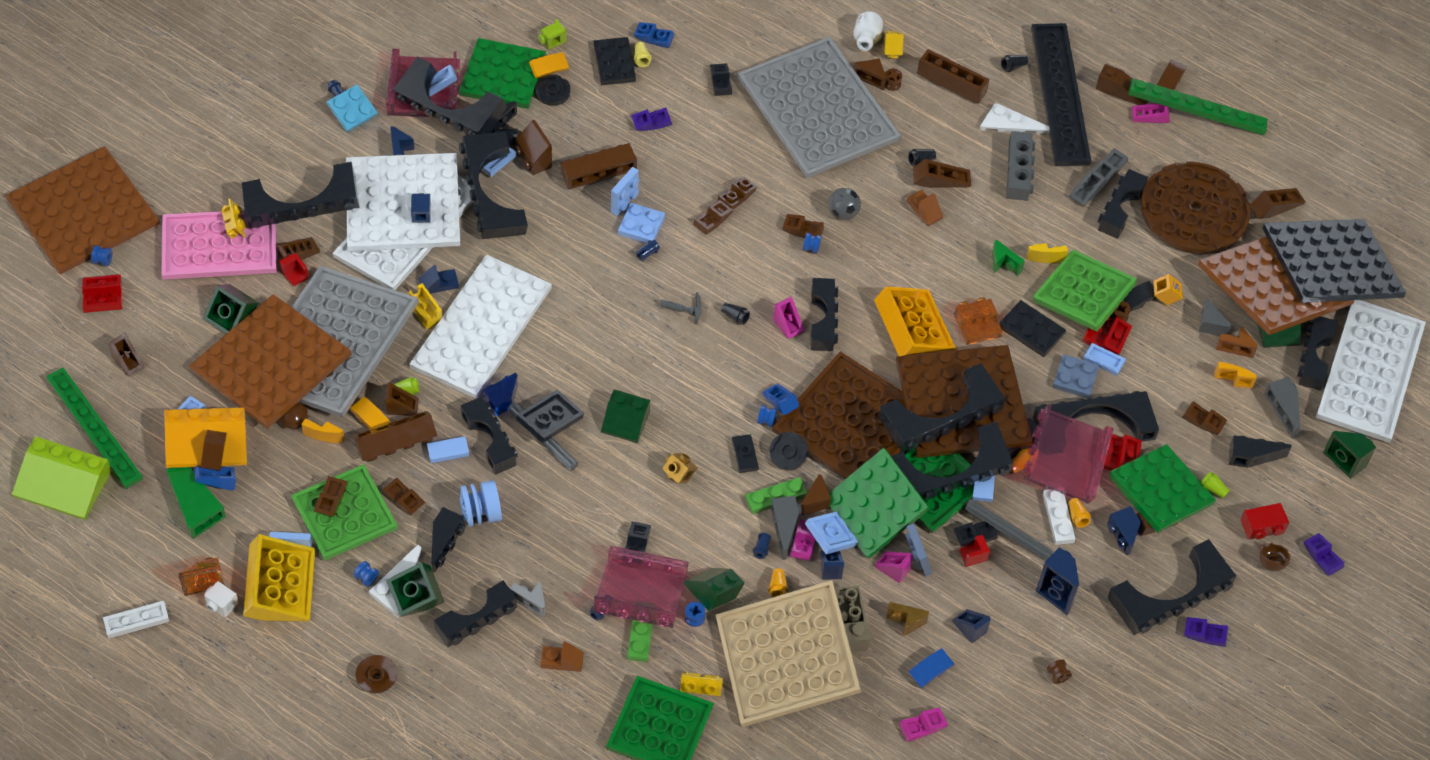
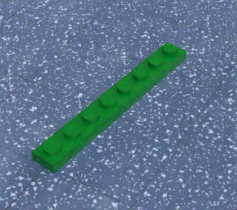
M1134 78L1131 80L1128 95L1261 135H1265L1267 131L1268 118Z
M64 367L47 375V381L101 456L108 459L111 470L124 488L128 489L142 481L141 473Z

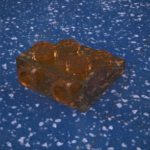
M981 297L974 303L968 304L967 301H964L956 306L954 316L966 345L1002 337L1003 332L997 320L998 313L992 299L986 300V298Z

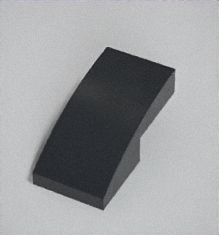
M710 64L714 95H732L728 64Z
M1147 281L1132 288L1123 301L1128 303L1131 311L1142 308L1146 302L1158 298L1154 296V285Z
M632 521L623 553V561L642 564L651 525Z
M985 521L974 525L970 522L953 528L961 547L973 545L975 537L980 535L984 536L986 542L998 539L995 528Z

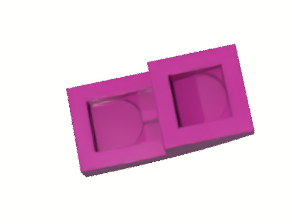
M800 519L790 556L810 561L816 539L805 525L806 520Z
M939 707L923 711L920 716L901 720L899 726L907 742L938 732L946 728L948 723Z

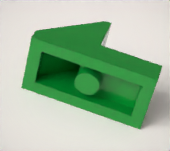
M997 239L994 241L992 249L994 273L1004 265L1009 271L1019 275L1023 271L1025 260Z

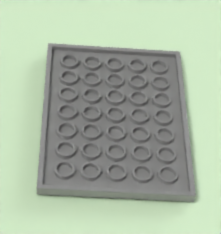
M830 37L738 73V79L806 178L897 142L901 138L897 129Z
M319 266L292 308L349 348L352 355L304 396L299 403L343 418L418 305V298Z

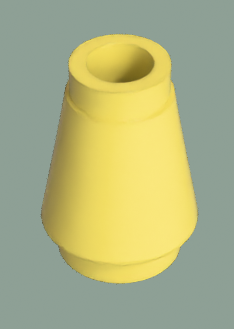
M638 42L635 45L634 62L639 67H647L652 57L645 43Z

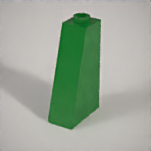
M175 467L166 470L192 539L226 518L222 504L204 484L195 482V475L190 467Z

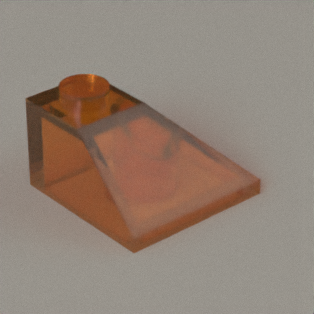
M209 557L198 561L178 573L184 596L206 592L217 581L224 585L219 557Z

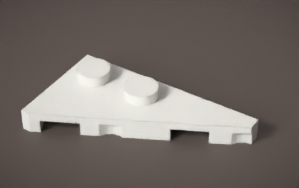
M997 103L993 105L980 126L982 131L998 129V132L1036 131V134H1049V126Z
M419 545L369 590V595L397 618L400 614L386 580L418 563L422 547Z

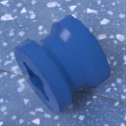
M807 233L803 251L811 250L817 254L822 236H812L811 233Z
M96 245L92 251L91 262L93 264L102 263L103 266L108 267L112 260V249H103L101 246Z
M762 405L757 424L765 423L769 427H773L777 409H768L765 405Z
M363 561L355 569L353 576L357 580H362V584L368 587L377 579L379 571L376 568H371L370 563L367 561Z
M691 602L685 608V621L691 627L701 626L705 620V607L699 602Z

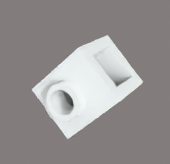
M219 581L210 586L204 595L206 607L211 612H217L225 618L239 604L237 594Z

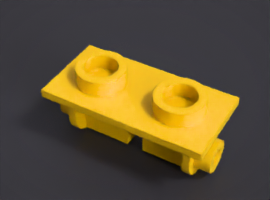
M228 199L229 205H224L221 210L224 222L226 223L227 236L236 238L238 234H241L243 237H246L244 231L246 226L241 218L242 209L238 204Z
M687 671L681 675L680 691L721 697L723 678H719V675H705V677H701V674L689 673Z

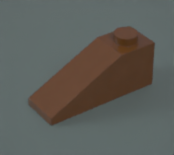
M1104 65L1098 77L1096 90L1136 105H1145L1148 102L1147 100L1128 95L1132 80L1128 74L1111 65Z
M924 159L913 168L915 185L928 188L971 187L969 169Z
M1297 188L1263 191L1250 206L1259 219H1264L1301 206L1306 201Z

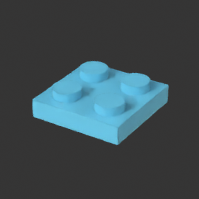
M358 84L327 101L328 107L346 132L353 130L378 114Z

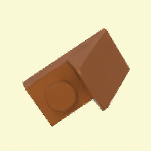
M920 190L907 197V203L928 226L943 219V214L935 194L927 196L923 190Z
M1241 326L1238 337L1221 333L1216 350L1253 358L1258 345L1244 327Z
M563 641L562 648L543 646L541 668L582 672L584 652Z

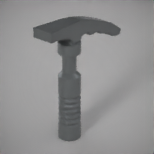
M696 292L695 296L697 299L696 308H689L683 304L661 300V307L694 314V324H698L701 314V298L698 292Z

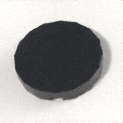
M547 75L536 83L535 95L541 103L548 106H557L566 102L570 97V84L568 80L561 78L559 75Z
M786 432L774 438L771 442L769 453L772 462L779 469L793 471L800 468L806 462L808 446L804 438L799 434Z

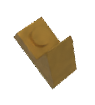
M889 602L886 618L894 622H905L903 636L927 623L929 611Z

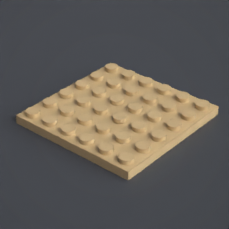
M832 580L716 614L742 727L862 692Z

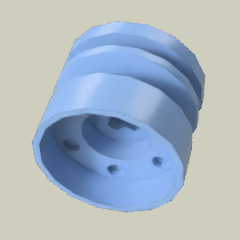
M494 480L481 482V492H477L474 484H470V494H468L466 485L460 486V506L468 527H473V517L476 518L477 524L481 525L482 515L486 516L488 523L502 521L500 501Z

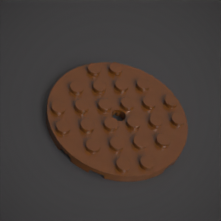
M1186 162V164L1179 165L1174 163L1163 167L1161 171L1156 174L1154 173L1149 178L1141 196V212L1149 229L1166 244L1186 252L1213 253L1224 250L1242 237L1250 220V203H1248L1243 187L1239 182L1233 181L1225 171L1205 163ZM1192 205H1197L1200 209L1194 211Z

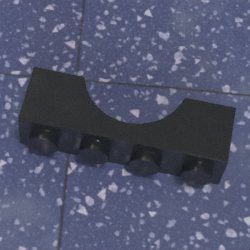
M1128 169L1125 175H1121L1118 182L1119 187L1114 188L1111 195L1113 197L1112 200L1107 201L1104 208L1106 210L1105 213L1101 212L1097 222L1100 223L1098 231L1119 239L1128 218L1121 204L1130 200L1139 201L1149 177L1131 169Z
M812 279L811 304L819 307L825 314L821 321L812 324L810 350L833 351L834 344H838V333H835V328L838 329V317H835V313H838V302H835V297L838 298V286H835V279Z
M1319 316L1314 318L1312 322H1308L1306 332H1309V335L1305 337L1303 347H1306V350L1302 351L1300 362H1303V364L1299 366L1297 377H1300L1298 385L1321 391L1326 379L1328 365L1321 361L1316 349L1330 346L1335 334L1337 320Z
M482 396L462 404L461 416L469 430L483 431L493 440L486 449V458L494 474L496 475L515 467L516 458L518 457L517 451L514 446L511 447L509 445V438L505 431H501L498 418L493 417L490 404L488 402L485 403Z
M504 580L486 590V604L477 613L461 615L451 610L434 620L435 630L447 647L461 643L467 636L475 635L486 625H492L498 618L514 612L517 608V598Z

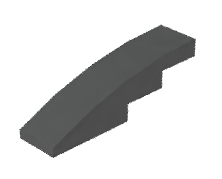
M1113 148L1105 159L1102 158L1097 166L1086 174L1069 197L1084 207L1128 162V157Z

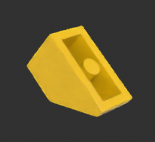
M883 31L884 54L888 55V58H898V55H903L904 34L902 32Z

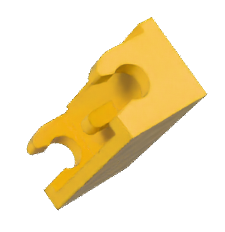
M422 283L418 285L417 293L413 294L410 290L408 295L418 298L419 303L413 312L427 330L439 323L442 318V310Z

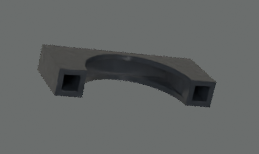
M418 56L393 89L399 102L403 104L408 103L416 111L422 110L430 118L435 117L444 125L449 124L456 131H463L467 135L489 133L507 108L501 97L489 91L479 101L465 108L445 109L435 105L430 99V86L437 72L432 63Z
M506 131L465 135L462 138V143H459V152L464 157L462 160L463 169L467 170L466 183L471 188L469 191L470 200L474 201L475 205L473 206V214L478 219L477 231L478 233L481 232L482 239L526 235L528 227L524 209H509L498 205L484 193L479 182V174L487 164L498 158L508 156L509 143Z
M352 162L333 165V175L328 186L316 197L299 203H285L270 197L264 191L260 179L242 182L245 218L249 229L360 208L356 176Z
M982 363L964 371L962 381L968 392V400L963 408L951 416L944 418L922 417L907 410L898 399L880 406L879 418L901 452L913 450L924 442L929 443L938 436H945L954 429L964 428L975 420L980 421L985 416L991 413L996 414L1003 409L1005 397Z
M1134 391L1129 394H1115L1107 397L1098 396L1093 399H1078L1072 402L1062 401L1050 405L1042 404L1035 407L1033 415L1034 422L1043 430L1040 442L1044 455L1063 453L1066 445V428L1075 419L1088 414H1104L1118 419L1132 431L1136 439L1142 442L1156 440L1159 432L1147 391Z
M997 421L978 427L979 453L968 469L955 476H929L917 470L908 461L904 452L891 456L925 500H930L937 494L951 493L959 487L967 488L978 480L985 482L990 480L992 476L1006 475L1013 469V461Z
M1209 539L1194 546L1190 552L1189 558L1196 571V586L1188 594L1171 600L1155 599L1139 592L1128 580L1110 589L1107 597L1134 636L1140 632L1144 634L1156 624L1162 625L1168 618L1172 616L1177 617L1189 607L1195 608L1201 601L1205 599L1210 600L1222 590L1226 592L1234 586L1236 574Z

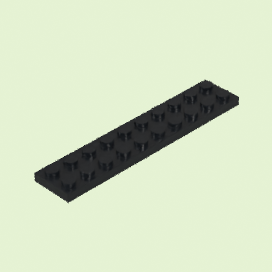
M1032 24L1031 31L1047 124L1049 126L1055 166L1091 165V155L1067 24Z

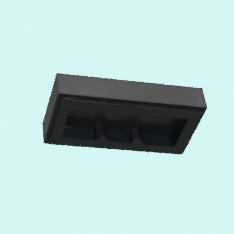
M751 434L732 437L739 473L758 471L759 466Z

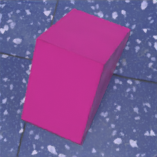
M791 296L774 305L773 320L788 339L805 331Z
M885 552L874 566L900 583L911 570L913 555L912 553Z

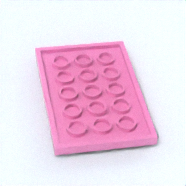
M242 210L241 218L246 226L244 229L246 237L238 234L236 238H230L226 233V223L224 222L222 211L164 214L162 219V279L277 273L276 224L249 229L245 218V210Z

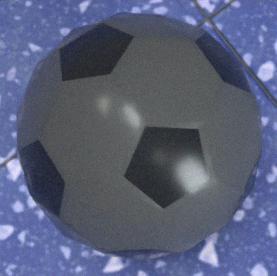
M839 188L831 194L829 210L837 219L850 220L860 211V197L854 190Z

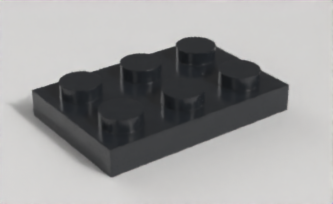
M628 37L593 40L601 85L636 82Z
M1022 300L1011 309L998 325V328L1042 357H1045L1066 333L1065 328Z
M556 390L518 413L515 420L540 442L544 443L581 420L584 412L560 391Z

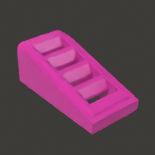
M1157 103L1132 106L1133 122L1170 123L1169 107Z

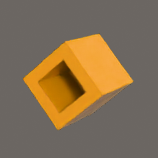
M1170 274L1153 281L1154 296L1167 306L1183 299L1182 283Z

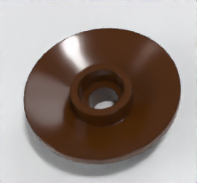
M369 656L357 666L355 673L357 684L369 693L385 692L394 685L397 679V668L394 662L385 656ZM374 676H380L379 679H373Z

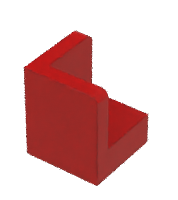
M296 252L279 261L282 274L292 286H296L309 279L308 268Z
M980 535L975 537L973 545L960 548L959 554L965 567L988 561L990 549L984 536Z

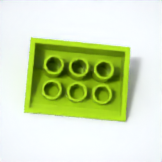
M35 436L25 454L12 497L85 520L112 471L108 459Z

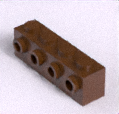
M929 49L926 50L919 60L917 74L977 104L986 95L990 79Z
M630 143L621 144L613 148L603 149L599 152L585 154L581 157L561 162V175L568 190L626 174L632 167L637 169V158Z
M428 411L353 435L359 457L363 461L366 460V462L374 461L377 459V456L383 454L385 456L392 455L401 448H412L415 446V443L421 441L422 443L430 442L433 440V437L438 436L432 415Z

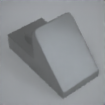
M514 582L510 590L517 598V602L543 618L545 616V602L541 582L531 592L524 585H518Z

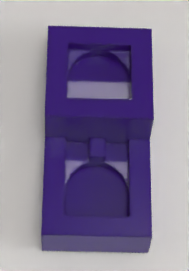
M666 107L651 113L647 109L631 115L636 131L655 130L672 125Z
M1320 533L1304 541L1303 544L1311 557L1328 576L1344 568L1345 562L1332 551V544Z
M1187 617L1185 637L1210 645L1226 647L1227 625L1209 624L1207 619Z

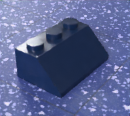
M1059 547L1045 561L1036 592L1064 614L1068 615L1079 587L1076 559L1073 558L1071 553Z

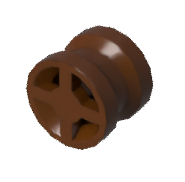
M888 69L885 72L887 77L885 88L890 91H896L901 87L903 75L898 69Z
M1122 301L1110 315V318L1114 319L1117 316L1127 322L1131 312L1130 305Z
M1063 659L1057 660L1047 667L1048 673L1053 676L1052 681L1054 684L1063 683L1072 677V673L1066 668L1067 663Z

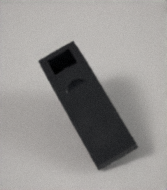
M1234 435L1230 443L1229 465L1249 468L1282 459L1288 456L1292 445L1285 444L1284 442L1266 441L1265 439Z
M442 507L433 521L431 565L434 573L438 567L443 566L447 553L454 549L458 536L463 535L466 528L464 516Z

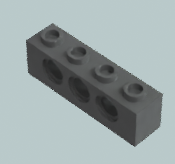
M1011 131L1008 149L1006 199L1028 201L1029 194H1033L1034 183H1031V180L1034 178V169H1031V165H1034L1035 155L1032 154V151H1035L1036 141L1033 140V133Z

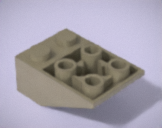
M860 586L835 588L851 652L867 651L870 637Z

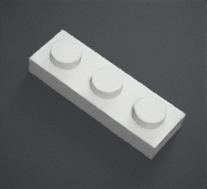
M1063 488L1043 490L1042 495L1055 545L1074 543L1075 535Z
M164 601L103 617L108 639L170 622Z

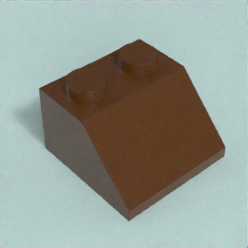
M534 119L516 138V147H514L516 155L522 158L526 170L529 169L532 175L552 168V144Z

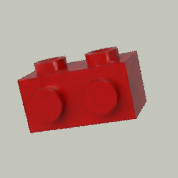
M1281 503L1244 510L1240 519L1248 540H1260L1270 535L1279 536L1286 531L1290 523Z

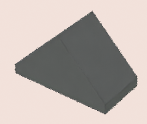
M1209 299L1205 300L1201 311L1199 332L1220 336L1221 333L1229 334L1232 325Z

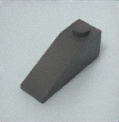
M1286 377L1269 383L1264 394L1288 433L1294 439L1300 429L1298 391L1295 383H1292L1290 378Z
M795 495L771 500L770 509L782 560L787 559L797 526L798 516L801 514V505L799 502H796Z

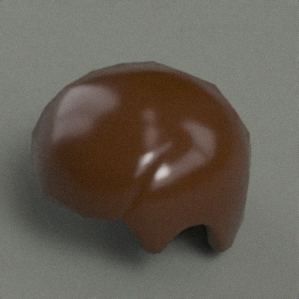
M298 402L279 418L277 423L283 429L291 428L296 430L302 427L301 424L305 419H308V410L302 403Z
M1270 543L1266 547L1264 545L1261 546L1259 559L1262 566L1269 571H1280L1289 565L1290 554L1285 547Z

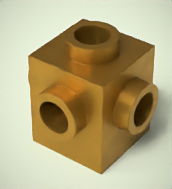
M674 453L666 458L662 470L667 473L666 476L670 480L681 484L688 483L698 467L690 461L691 458L687 454Z

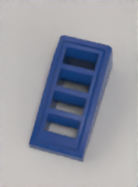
M778 383L762 392L763 396L783 415L799 407L795 394Z
M194 467L195 482L226 490H235L236 476L233 467H221V471Z

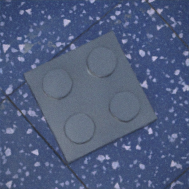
M1063 354L1053 388L1089 399L1099 365Z
M915 524L908 525L909 533L905 535L918 570H923L925 576L933 574Z

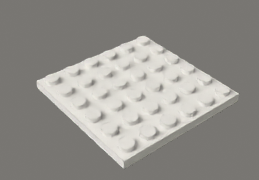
M457 153L346 157V162H352L355 171L360 208L347 210L348 251L460 246ZM424 193L431 195V223H412V194Z

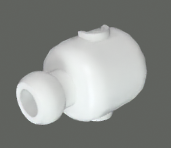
M866 11L861 13L856 20L854 39L857 42L858 48L862 51L870 50L882 38L883 20L877 13Z

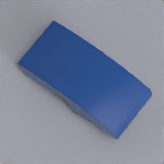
M639 22L634 33V37L641 41L665 48L670 47L675 36L672 30L657 29L656 24Z
M941 648L908 672L919 686L923 688L955 664Z

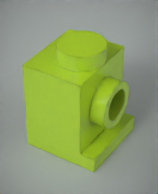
M556 19L554 24L541 29L538 39L542 45H545L550 50L566 42V29Z

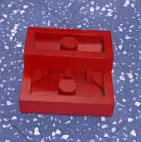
M121 274L83 278L84 313L122 309Z
M1117 316L1114 319L1109 317L1097 332L1087 328L1082 342L1091 345V343L1119 355L1132 325Z
M1103 431L1100 435L1095 466L1112 471L1139 458L1142 441L1126 434L1119 437Z

